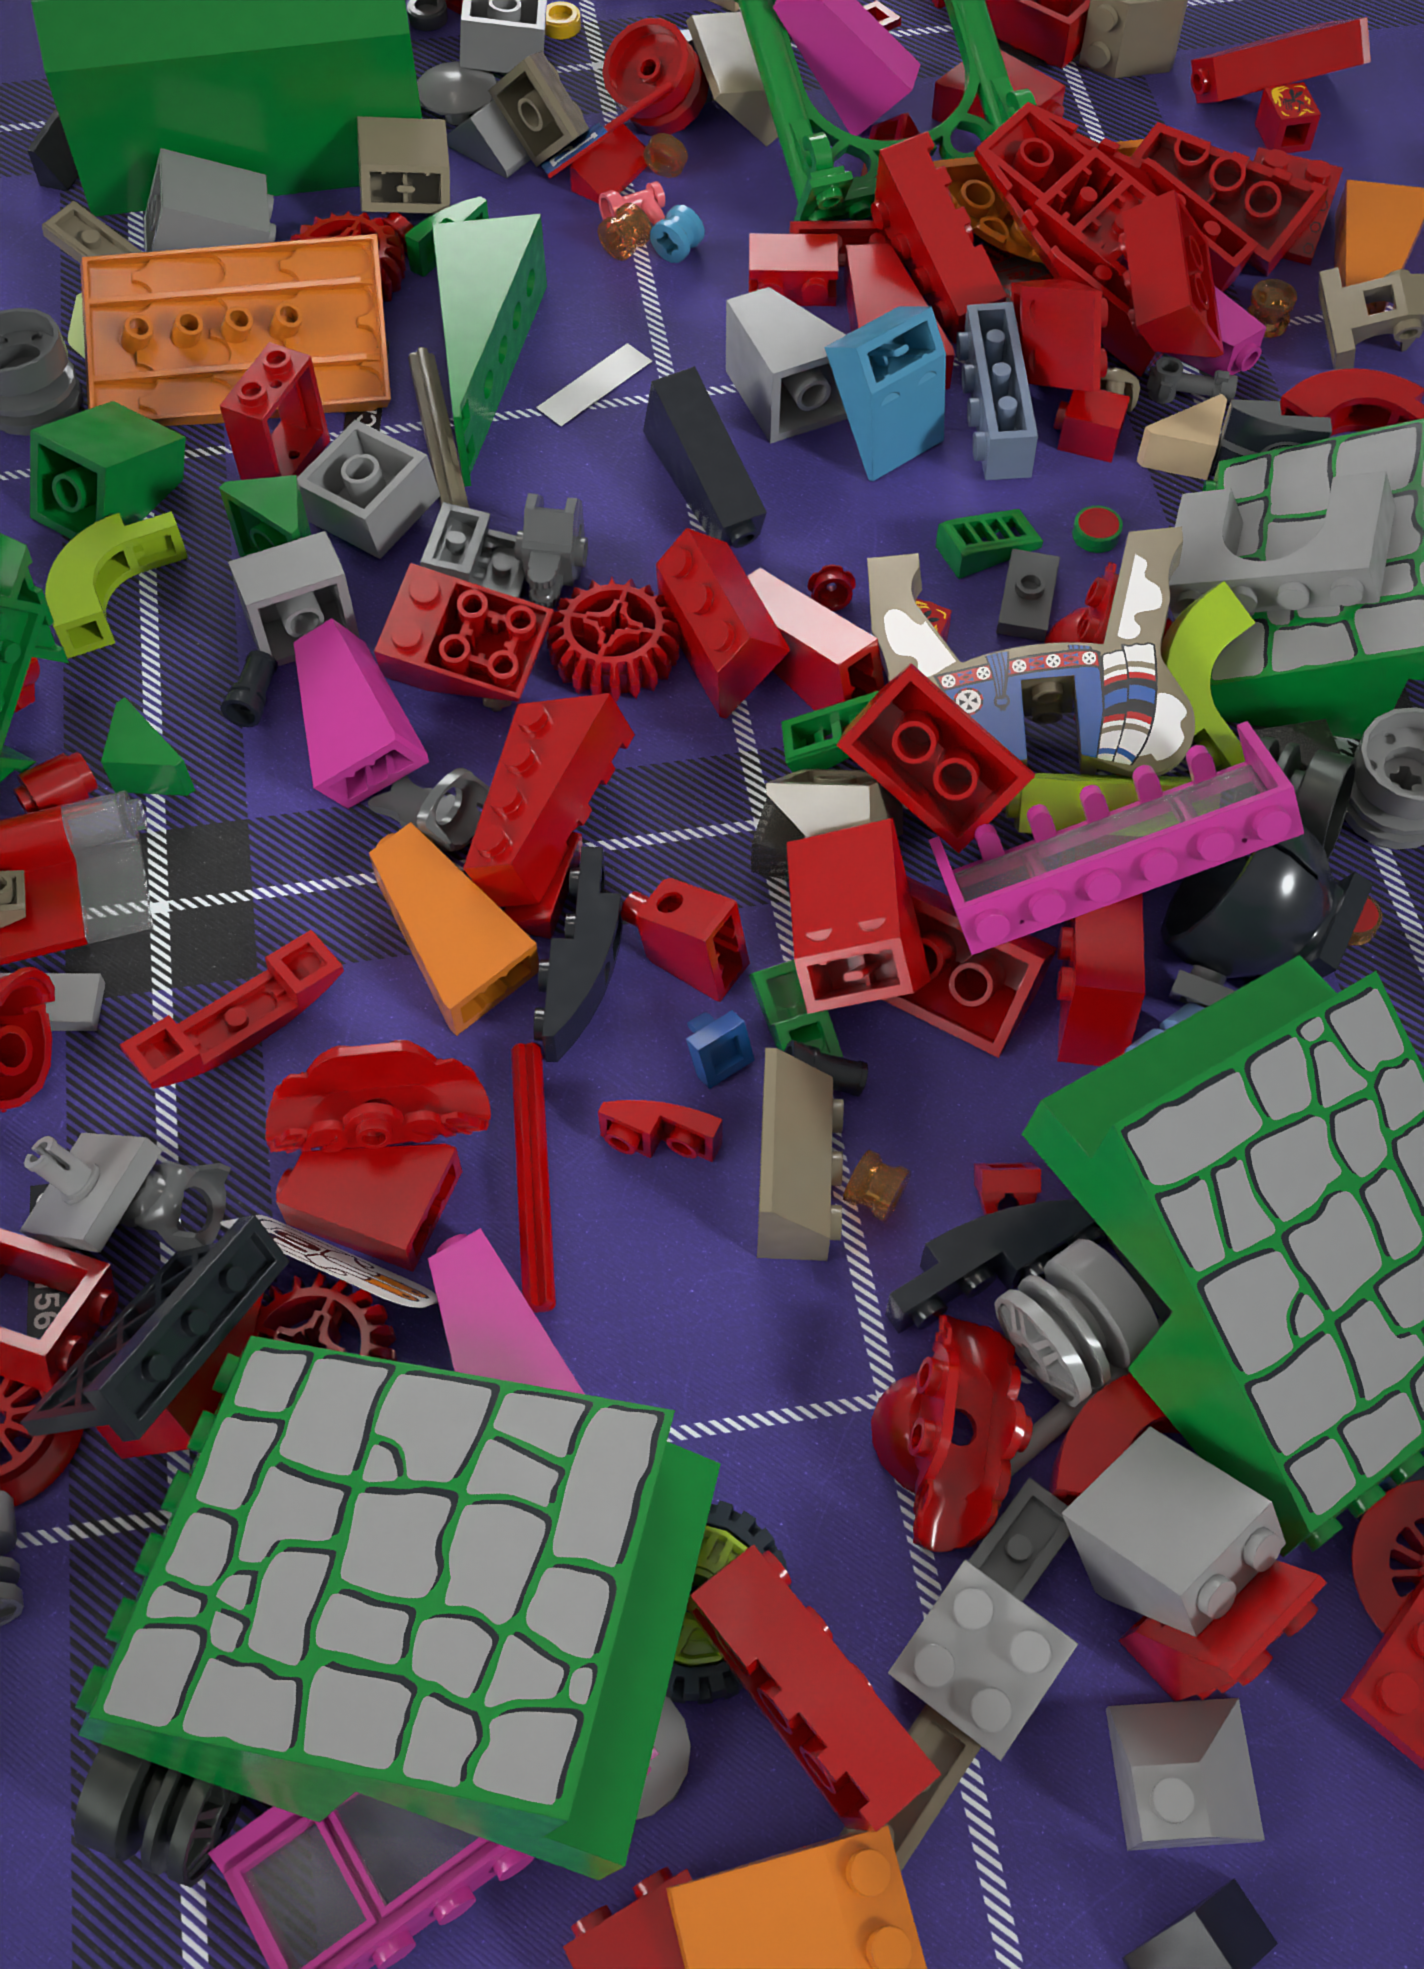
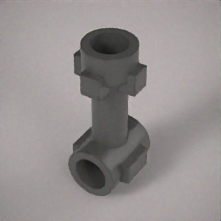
M1165 356L1156 362L1155 367H1151L1147 379L1146 388L1149 389L1148 395L1157 403L1165 404L1173 401L1178 391L1207 395L1210 398L1223 394L1227 399V403L1230 404L1231 399L1235 397L1238 376L1230 375V372L1221 370L1215 371L1214 377L1182 373L1184 369L1182 362L1175 357Z

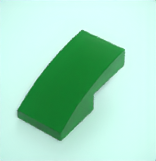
M479 196L454 204L428 217L406 233L405 241L410 271L425 277L437 266L432 224L489 219L487 200Z
M794 959L749 975L776 1048L784 1052L788 1042L795 1040L806 1045L819 1047L821 1053L843 1057L828 1010L807 1014Z

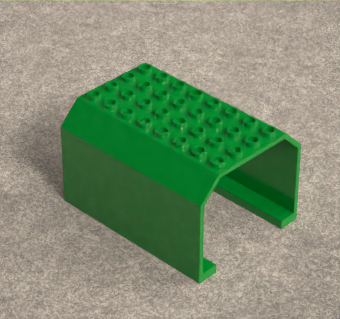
M31 0L47 81L90 212L95 217L146 211L161 148L265 174L267 194L280 196L359 186L357 116L422 119L405 0Z

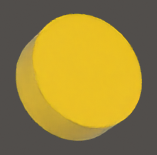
M564 1L553 2L547 5L546 36L563 40L572 38L580 32V10L575 5Z

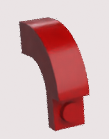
M1358 368L1331 370L1313 375L1283 394L1280 400L1281 415L1331 418L1332 426L1331 436L1343 432H1361L1423 419L1424 404L1421 403L1424 395V388L1405 378L1377 370Z
M1131 1373L1121 1376L1094 1394L1075 1417L1057 1452L1052 1468L1049 1492L1069 1506L1149 1427L1154 1428L1160 1433H1181Z

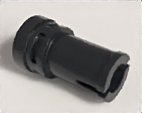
M258 650L249 652L238 681L231 685L220 707L223 716L227 720L241 727H254L259 724L267 701L265 694L274 673L278 669V662L273 656Z
M795 1040L788 1042L784 1052L832 1076L833 1090L850 1093L856 1097L862 1094L868 1075L867 1062L854 1061L821 1053L819 1047L806 1045L803 1042Z

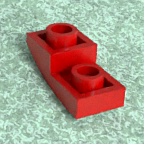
M647 1100L603 1102L598 1110L600 1136L604 1137L605 1141L612 1148L625 1154L632 1155L638 1152L652 1158L659 1143L663 1140L670 1149L683 1157L693 1159L699 1156L713 1163L722 1146L723 1119L681 1105Z

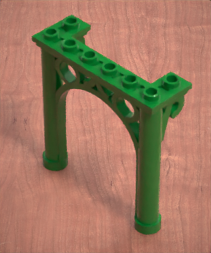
M734 0L740 8L798 201L794 221H838L850 218L852 221H860L872 215L871 204L874 203L879 151L906 139L880 141L861 138L839 129L826 120L813 106L807 96L788 32L773 9L776 0ZM944 0L964 65L965 89L962 100L956 110L944 122L928 131L935 145L933 150L930 151V156L934 155L937 149L936 145L939 144V154L942 160L975 157V151L962 153L953 147L950 136L956 129L975 134L982 143L1027 102L1036 105V102L1028 88L1013 90L985 0ZM976 93L985 120L968 113ZM847 153L865 163L867 174L853 178L851 171L845 172L844 165L834 167V162Z

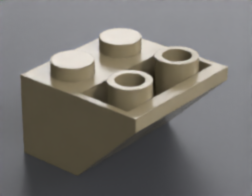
M357 116L361 211L437 213L450 207V166L445 120Z

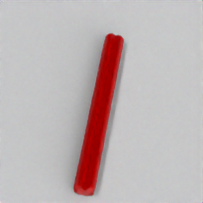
M533 1042L527 1044L518 1043L511 1049L522 1295L532 1311L539 1313L552 1311L556 1306L543 1060L539 1044Z

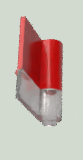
M124 790L0 819V871L24 870L26 917L0 928V965L154 928L139 833L140 830L148 829L139 798L130 800L127 791Z

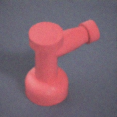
M655 181L648 183L646 189L625 196H621L614 190L601 193L599 196V209L603 221L607 227L612 229L624 224L627 214L642 210L646 218L654 226L658 221L665 219L661 209L665 206L666 201L664 190L661 184Z

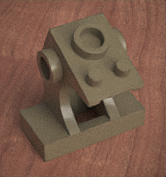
M1338 267L1319 272L1318 297L1334 370L1354 368L1355 346L1367 338L1383 334H1394V339L1400 342L1401 352L1406 351L1416 338H1420L1424 330V274H1410L1409 270L1400 269L1390 272L1383 278L1342 287ZM1386 301L1394 304L1393 310L1368 316L1366 306L1368 303Z

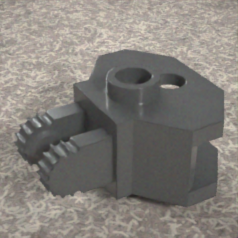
M528 493L524 508L523 530H518L516 535L515 558L516 560H523L525 581L530 585V602L553 609L554 606H557V602H559L562 586H573L574 580H580L582 567H585L587 562L588 538L585 537L582 501L578 498L567 497L565 510L544 508L543 496Z

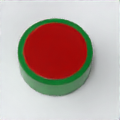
M1093 505L1085 507L1075 517L1072 537L1075 543L1086 551L1093 553L1110 551L1119 542L1123 527L1122 519L1114 510L1105 506Z

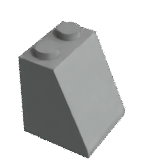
M161 148L144 216L145 252L275 242L276 225L270 223L274 198L273 195L267 194L266 175Z
M770 287L726 300V372L771 444L848 419L824 348L846 334Z
M1149 1427L1062 1512L1093 1589L1098 1595L1194 1637H1197L1213 1619H1218L1229 1611L1236 1595L1258 1572H1263L1274 1564L1281 1548L1286 1544L1272 1501L1152 1427Z

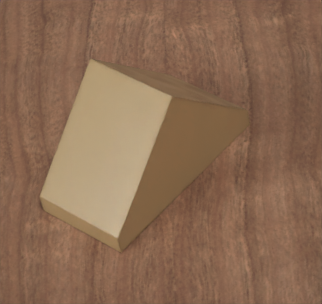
M1223 394L1217 395L1146 426L1137 462L1141 467L1207 480L1218 446L1227 404L1226 397Z

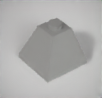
M1239 1698L1119 1705L1106 1708L1127 1851L1252 1843L1265 1840Z

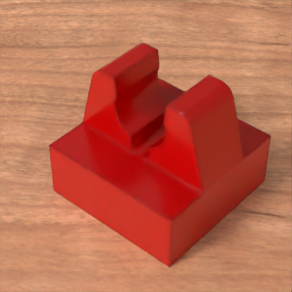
M1032 1162L974 1163V1187L977 1188L984 1215L998 1212V1204L1005 1198V1193H1010L1016 1199L1017 1206L1035 1203L1037 1194L1042 1193L1041 1168Z

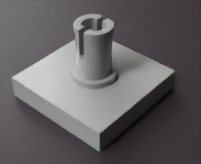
M81 1133L70 1152L59 1145L57 1140L51 1136L39 1139L31 1149L39 1154L40 1158L38 1159L33 1154H27L24 1166L49 1182V1185L19 1231L29 1238L54 1246L101 1252L163 1150L147 1137Z

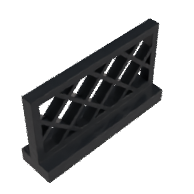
M255 1214L239 1218L217 1243L176 1252L20 1423L32 1437L110 1425L123 1442L139 1440L290 1262Z

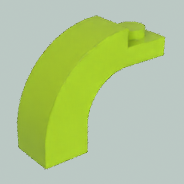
M172 511L124 526L119 513L111 515L84 529L58 554L48 574L45 598L54 620L53 627L68 659L115 644L107 621L106 608L112 593L119 585L137 574L188 558Z
M1225 581L1208 590L1182 611L1166 632L1160 649L1162 660L1192 705L1195 716L1193 740L1196 745L1206 747L1213 758L1217 772L1245 762L1241 742L1220 716L1214 705L1210 690L1212 668L1225 646L1255 624V621Z

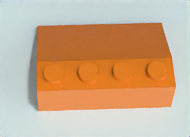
M888 1825L883 1826L877 1832L852 1831L666 1888L685 1969H927Z

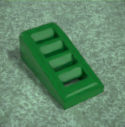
M1013 509L942 522L938 524L935 547L956 577L961 579L1010 560L1012 549L1032 552L1042 548L1043 540L1021 510ZM1015 527L1021 536L1016 537L1010 528ZM1001 532L1005 539H999L995 533ZM986 537L988 542H983L982 538Z
M879 691L781 721L785 762L792 773L801 769H829L850 758L837 746L843 734V727L850 724ZM832 733L833 738L826 740L825 737Z

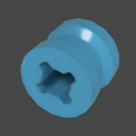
M685 205L672 207L667 212L665 219L658 221L650 231V240L653 248L664 260L670 263L683 261L689 254L690 248L698 246L705 236V229L701 219L691 208Z

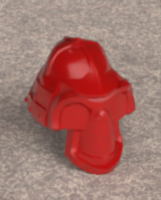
M23 967L10 975L0 978V1111L2 1113H5L7 1109L20 1107L26 1102H30L43 1088L51 1067L52 1032L49 1013H46V1004L55 1001V987L50 977L35 967Z

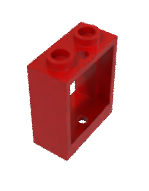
M269 342L219 405L241 480L291 475L298 477L323 452L330 442L311 356ZM278 407L281 422L273 433L270 434L267 420ZM292 456H299L296 459H291Z
M0 1228V1280L7 1273L71 1294L40 1340L0 1327V1376L49 1392L86 1351L87 1344L100 1326H106L115 1314L119 1296L114 1288L111 1264Z

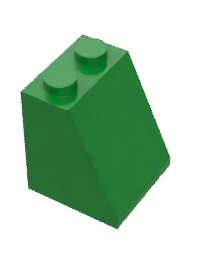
M115 401L30 430V518L70 539H73L92 524L117 513L120 514L124 526L142 521L183 481L186 437Z

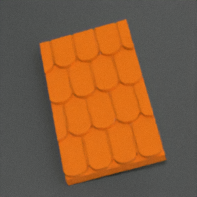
M377 234L82 257L80 271L88 409L115 401L163 426L224 423L219 405L269 342L311 356L324 413L373 411L380 407H387L391 401ZM278 407L270 418H280Z

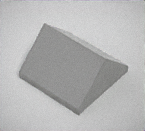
M494 99L447 134V145L450 148L505 178L511 176L531 160Z

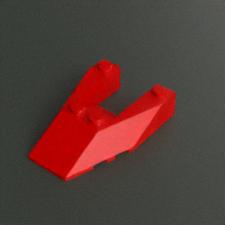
M1027 102L976 148L974 156L1026 240L1055 279L1067 278L1102 290V298H1106L1108 303V323L1106 328H1101V343L1106 350L1141 377L1164 352L1153 351L1143 336L1137 337L1134 334L1130 325L1128 311L1134 308L1133 299L1126 289L1123 277L1124 272L1128 271V269L1120 264L1125 258L1119 244V234L1124 233L1122 212L1175 189L1208 241L1214 286L1222 292L1236 280L1259 243L1156 161L1147 157L1141 163L1118 152L1120 144L1107 138L1098 143L1077 133L1076 130L1079 125Z

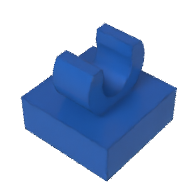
M733 1010L717 1020L708 1012H703L687 1022L688 1028L694 1033L686 1038L697 1077L709 1089L755 1060L745 1021Z

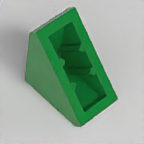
M125 697L116 702L101 760L114 792L187 796L195 791L184 760Z

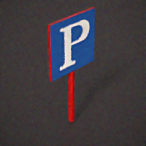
M667 81L605 126H602L599 122L596 123L584 134L544 161L541 166L549 179L610 136L609 133L672 90L674 87L673 82Z

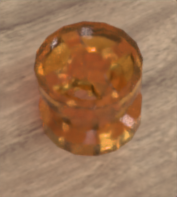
M624 203L615 211L614 217H607L598 225L597 232L599 240L607 253L614 259L625 261L635 253L636 247H642L650 241L652 225L648 216L641 208L632 203Z
M1279 279L1262 280L1253 288L1250 297L1251 305L1248 307L1247 312L1266 326L1264 337L1273 338L1286 332L1291 320L1290 312L1293 311L1297 301V292L1292 285Z
M869 1149L863 1155L851 1175L843 1194V1200L853 1206L863 1204L871 1208L874 1217L886 1222L895 1210L907 1187L911 1171L901 1165L892 1168L884 1164L881 1155Z

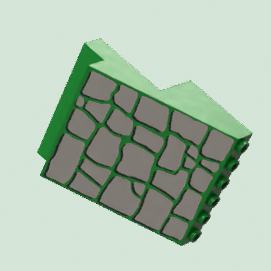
M1424 418L1219 461L1214 480H1205L1202 492L1232 489L1243 520L1236 556L1251 561H1268L1285 557L1304 547L1316 536L1326 517L1333 477L1386 471L1396 506L1379 602L1351 606L1339 605L1249 613L1255 624L1225 646L1218 655L1211 672V696L1217 711L1225 722L1240 724L1248 721L1250 725L1361 740L1365 730L1376 717L1394 709L1408 679L1424 681Z
M1299 955L1040 1101L1022 1136L1172 1311V1314L1131 1364L1128 1371L1200 1458L1272 1501L1286 1543L1280 1550L1282 1557H1285L1303 1542L1314 1552L1343 1528L1336 1519L1339 1514L1348 1509L1355 1518H1358L1386 1495L1379 1486L1382 1481L1390 1477L1399 1486L1424 1466V1457L1420 1453L1424 1450V1069L1377 971L1336 993Z
M250 1336L240 1356L237 1357L228 1353L212 1387L213 1391L223 1394L215 1414L203 1410L187 1445L188 1449L198 1452L189 1473L177 1470L160 1509L172 1513L163 1536L154 1532L149 1534L134 1568V1573L145 1576L135 1601L123 1596L110 1623L105 1639L117 1644L106 1668L93 1665L77 1700L75 1708L87 1712L78 1736L319 1823L355 1792L598 1881L624 1868L721 1463L667 1441L675 1410Z

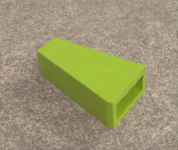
M1035 773V777L1006 805V818H1014V827L1018 832L1032 833L1027 819V812L1032 806L1041 804L1047 807L1056 831L1086 821L1079 795L1081 790L1088 785H1096L1101 789L1109 812L1135 803L1139 799L1133 778L1127 776ZM1158 776L1162 792L1192 781L1191 777ZM1222 795L1193 805L1192 807L1197 816L1219 809ZM1172 813L1109 837L1138 839L1179 823Z

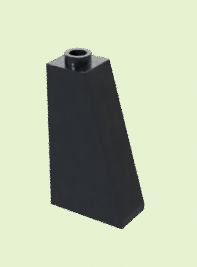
M694 366L651 381L643 432L708 536L727 542L729 546L732 545L734 548H741L752 543L761 533L767 512L696 367Z

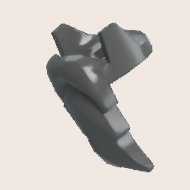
M463 767L448 773L433 789H423L415 785L406 775L392 783L391 791L372 797L368 801V806L373 812L389 816L400 822L401 828L411 822L439 850L456 852L466 847L470 840L473 839L480 819V813L476 806L477 803L485 804L490 787L471 771ZM455 787L456 796L452 794L447 797L444 796L449 789Z
M166 1161L155 1165L150 1170L117 1225L124 1224L129 1228L139 1226L144 1230H156L164 1241L177 1252L212 1244L220 1230V1222L223 1221L226 1209L224 1183L231 1167L221 1163L200 1166L182 1165L173 1161ZM187 1188L197 1190L203 1196L207 1205L206 1222L197 1233L188 1232L179 1222L184 1191Z

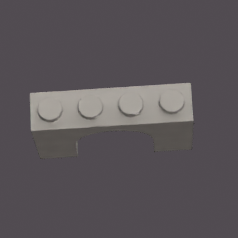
M1381 471L1333 477L1326 517L1316 536L1296 552L1268 561H1251L1236 556L1243 520L1231 488L1182 494L1175 527L1182 526L1183 546L1180 564L1169 581V607L1174 619L1204 593L1223 581L1226 582L1248 613L1339 605L1351 606L1379 602L1396 508L1387 472Z

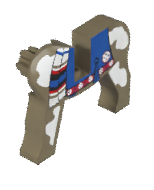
M1182 526L1128 532L1103 644L1066 642L1027 645L992 652L965 662L959 661L915 603L922 591L919 553L867 558L872 635L878 638L881 663L888 681L890 682L905 667L912 663L1026 766L1027 751L1024 717L1032 716V721L1036 724L1056 723L1062 720L1063 713H1072L1074 700L1080 774L1096 775V769H1101L1132 778L1134 770L1141 765L1151 766L1157 776L1172 770L1185 758L1187 751L1191 748L1195 733V716L1192 705L1162 660L1160 652L1170 603L1169 581L1180 564L1183 546Z

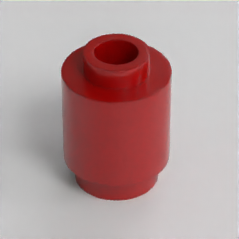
M77 751L69 756L61 753L18 774L17 778L20 786L14 788L13 792L25 813L63 805L65 810H68L88 800V793L98 789V784L86 761Z

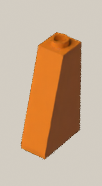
M1346 180L1335 214L1334 268L1338 267L1342 287L1383 278L1390 272L1405 268L1424 224V188ZM1379 301L1366 304L1368 316L1385 312L1389 302Z
M411 822L398 832L386 835L379 841L376 848L369 852L377 884L449 1029L456 1036L538 973L539 957L536 942Z

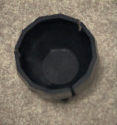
M1303 825L1304 834L1250 853V858L1245 855L1184 877L1169 903L1160 931L1164 944L1185 963L1192 966L1205 967L1227 978L1261 977L1299 955L1324 978L1338 969L1373 883L1356 871L1339 882L1334 881L1323 846Z

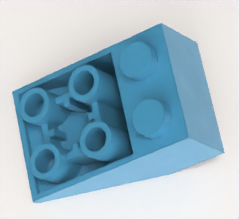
M898 306L824 347L869 481H875L944 441L946 352L932 306Z

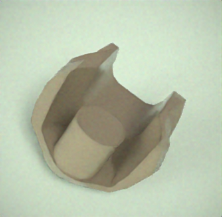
M1110 368L1107 369L1106 376L1100 378L1101 390L1105 389V391L1130 396L1127 412H1131L1135 408L1139 398L1140 385L1139 380L1125 369Z

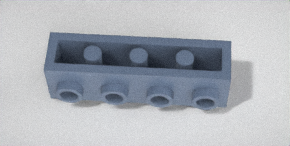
M1013 302L967 305L964 332H957L956 352L958 361L965 360L966 364L962 366L963 393L971 394V398H968L967 402L968 426L976 427L977 430L973 434L974 461H982L985 480L1031 478L1038 433Z

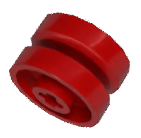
M644 18L621 31L614 38L605 54L602 70L605 89L624 112L667 81H672L674 84L672 90L630 119L638 130L651 136H668L683 130L698 117L707 100L709 83L699 56L675 24L662 18Z

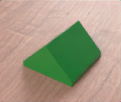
M296 475L228 481L219 487L239 556L244 557L311 535Z

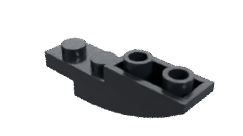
M581 847L580 867H570L569 899H577L576 913H566L565 939L551 938L550 958L540 959L538 988L539 992H546L545 1007L535 1008L533 1031L534 1040L543 1041L546 1062H558L575 1044L592 1020L614 972L623 928V920L621 919L622 897L621 893H604L606 876L603 847Z
M1077 1199L1037 1202L981 1216L925 1243L920 1267L924 1273L890 1293L885 1315L898 1334L914 1324L918 1329H923L937 1321L939 1315L947 1311V1303L963 1293L967 1298L980 1294L995 1281L996 1275L1007 1290L1018 1287L1021 1281L1029 1275L1038 1276L1046 1280L1044 1267L1049 1260L1078 1239L1090 1240L1099 1245L1105 1239L1106 1234Z

